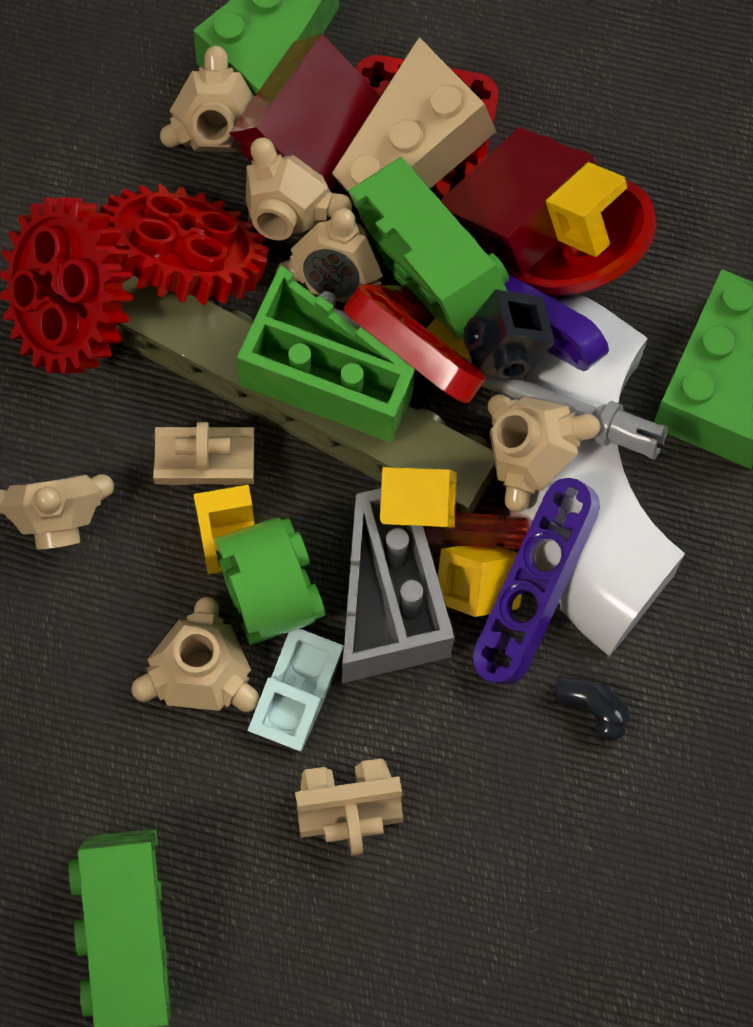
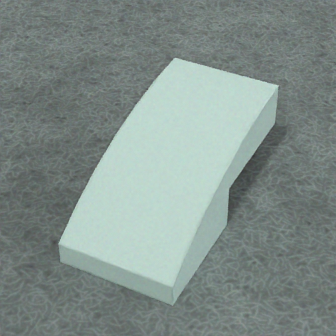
M302 629L289 632L272 677L267 679L248 731L302 751L343 655L344 645Z

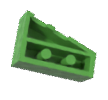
M230 0L193 30L197 65L204 67V55L210 47H222L228 56V68H233V72L241 73L255 97L294 41L324 33L339 8V0Z
M402 157L394 160L348 190L384 269L399 284L405 287L458 340L464 337L463 328L495 289L507 291L504 284L509 281V276L501 261L493 253L489 255L485 253L473 236L464 229Z
M280 264L237 356L239 386L393 443L413 397L415 369L362 327L356 329L334 311V306L322 296L317 298L294 280V275Z
M721 269L661 401L654 423L667 426V434L749 469L753 466V282Z
M157 829L87 836L78 849V859H69L72 896L82 895L84 919H76L74 922L76 952L78 956L88 955L90 979L80 980L81 1009L83 1017L93 1016L94 1027H157L169 1024L171 1010L165 937H163L160 906L162 890L161 882L158 881L155 847H158Z

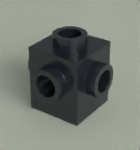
M497 289L493 291L463 328L464 343L469 350L472 365L483 375L500 377L505 380H522L555 343L543 297Z

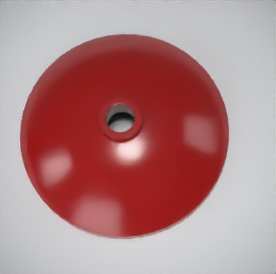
M626 180L627 189L601 212L610 245L597 257L559 241L523 276L507 269L508 273L544 294L559 296L586 293L615 281L627 273L641 259L654 239L657 217L650 197L642 188Z

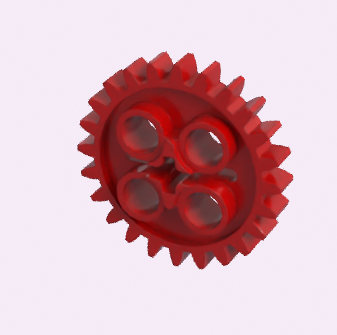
M158 184L156 192H152L145 186L139 185L137 194L124 188L121 191L120 197L110 195L107 205L102 204L100 213L110 215L107 229L120 230L121 232L115 247L117 250H128L129 255L121 263L122 270L133 272V276L139 278L137 288L142 289L152 285L157 287V296L163 297L170 291L176 293L178 300L182 303H185L188 295L195 296L202 305H207L209 296H213L216 300L225 304L229 294L242 299L245 290L253 292L257 282H261L267 262L268 247L262 245L265 237L259 233H253L255 227L252 222L240 221L241 211L226 212L223 210L224 201L219 200L211 204L205 201V193L200 192L195 197L187 195L183 187H179L176 193H170L160 184Z
M46 197L44 198V204L32 203L30 205L31 215H19L18 220L22 231H9L8 233L14 248L13 250L2 251L3 257L9 262V269L0 271V278L8 282V289L0 293V299L9 301L10 308L3 315V320H14L15 326L12 329L10 338L11 340L23 339L20 354L22 356L33 355L32 366L46 367L47 373H84L85 369L98 368L99 358H110L112 356L108 343H120L122 341V337L116 328L117 323H129V317L121 309L122 302L133 301V296L123 290V283L133 277V272L124 271L121 267V263L127 258L129 252L128 250L116 249L115 245L120 238L121 232L120 230L107 229L110 215L97 213V204L83 202L82 198Z

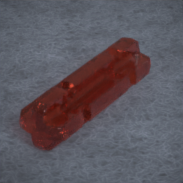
M455 512L454 528L423 527L427 542L430 544H443V539L452 540L451 545L496 548V543H504V548L520 549L529 530V522L527 518L520 516H506L504 521L498 520V515Z

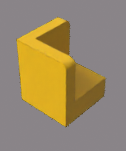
M588 162L545 200L557 239L594 257H597L610 245L601 212L627 189L625 177Z
M382 467L380 521L383 524L454 528L457 472L444 469Z
M249 485L194 494L208 574L222 572L214 538L254 525Z
M486 542L442 548L438 581L445 606L474 617L489 615L518 553ZM522 594L518 595L514 600L512 610L520 607Z

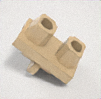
M197 422V427H155L154 483L169 485L254 484V427H209V422Z
M382 758L362 761L355 766L356 783L335 786L332 770L325 767L304 770L302 772L301 791L295 792L301 838L325 834L326 842L348 839L351 856L363 854L362 837L384 834L383 825L403 823L400 778L391 777L387 765Z

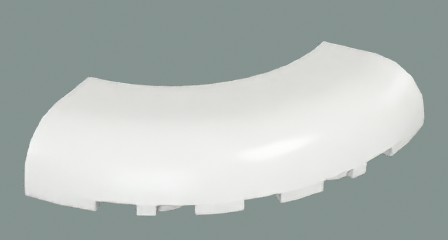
M578 294L559 296L557 301L586 316L600 329L608 343V355L589 370L581 371L553 354L546 352L523 379L595 407L603 404L607 405L610 401L618 403L620 394L628 379L639 366L648 338L605 307L587 297ZM595 438L580 441L581 446L577 447V456L543 491L535 490V494L531 493L529 505L524 511H509L517 535L521 537L523 542L546 491L554 482L569 477L578 479L595 490L599 497V514L560 598L559 604L561 605V611L582 634L610 657L674 577L685 553L666 538L640 506L623 470L618 444L611 442L608 446L595 442ZM576 495L574 498L565 496L561 502V507L567 510V515L569 512L579 513L583 505L576 499ZM552 522L548 530L562 534L568 539L572 533ZM548 541L540 545L535 555L538 568L543 572L554 569L560 562L561 549L555 541Z

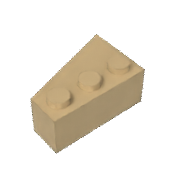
M419 37L332 174L354 206L355 204L348 190L399 157H402L430 189L496 132V129L485 104Z

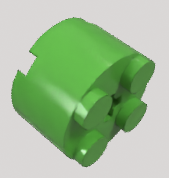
M275 517L214 538V543L218 549L216 553L234 608H237L238 613H242L244 622L240 623L249 645L314 624L315 619L325 616L324 606L316 585H311L305 569L300 568L309 565L310 562L302 537L299 532L295 533L289 518L281 520L279 517Z

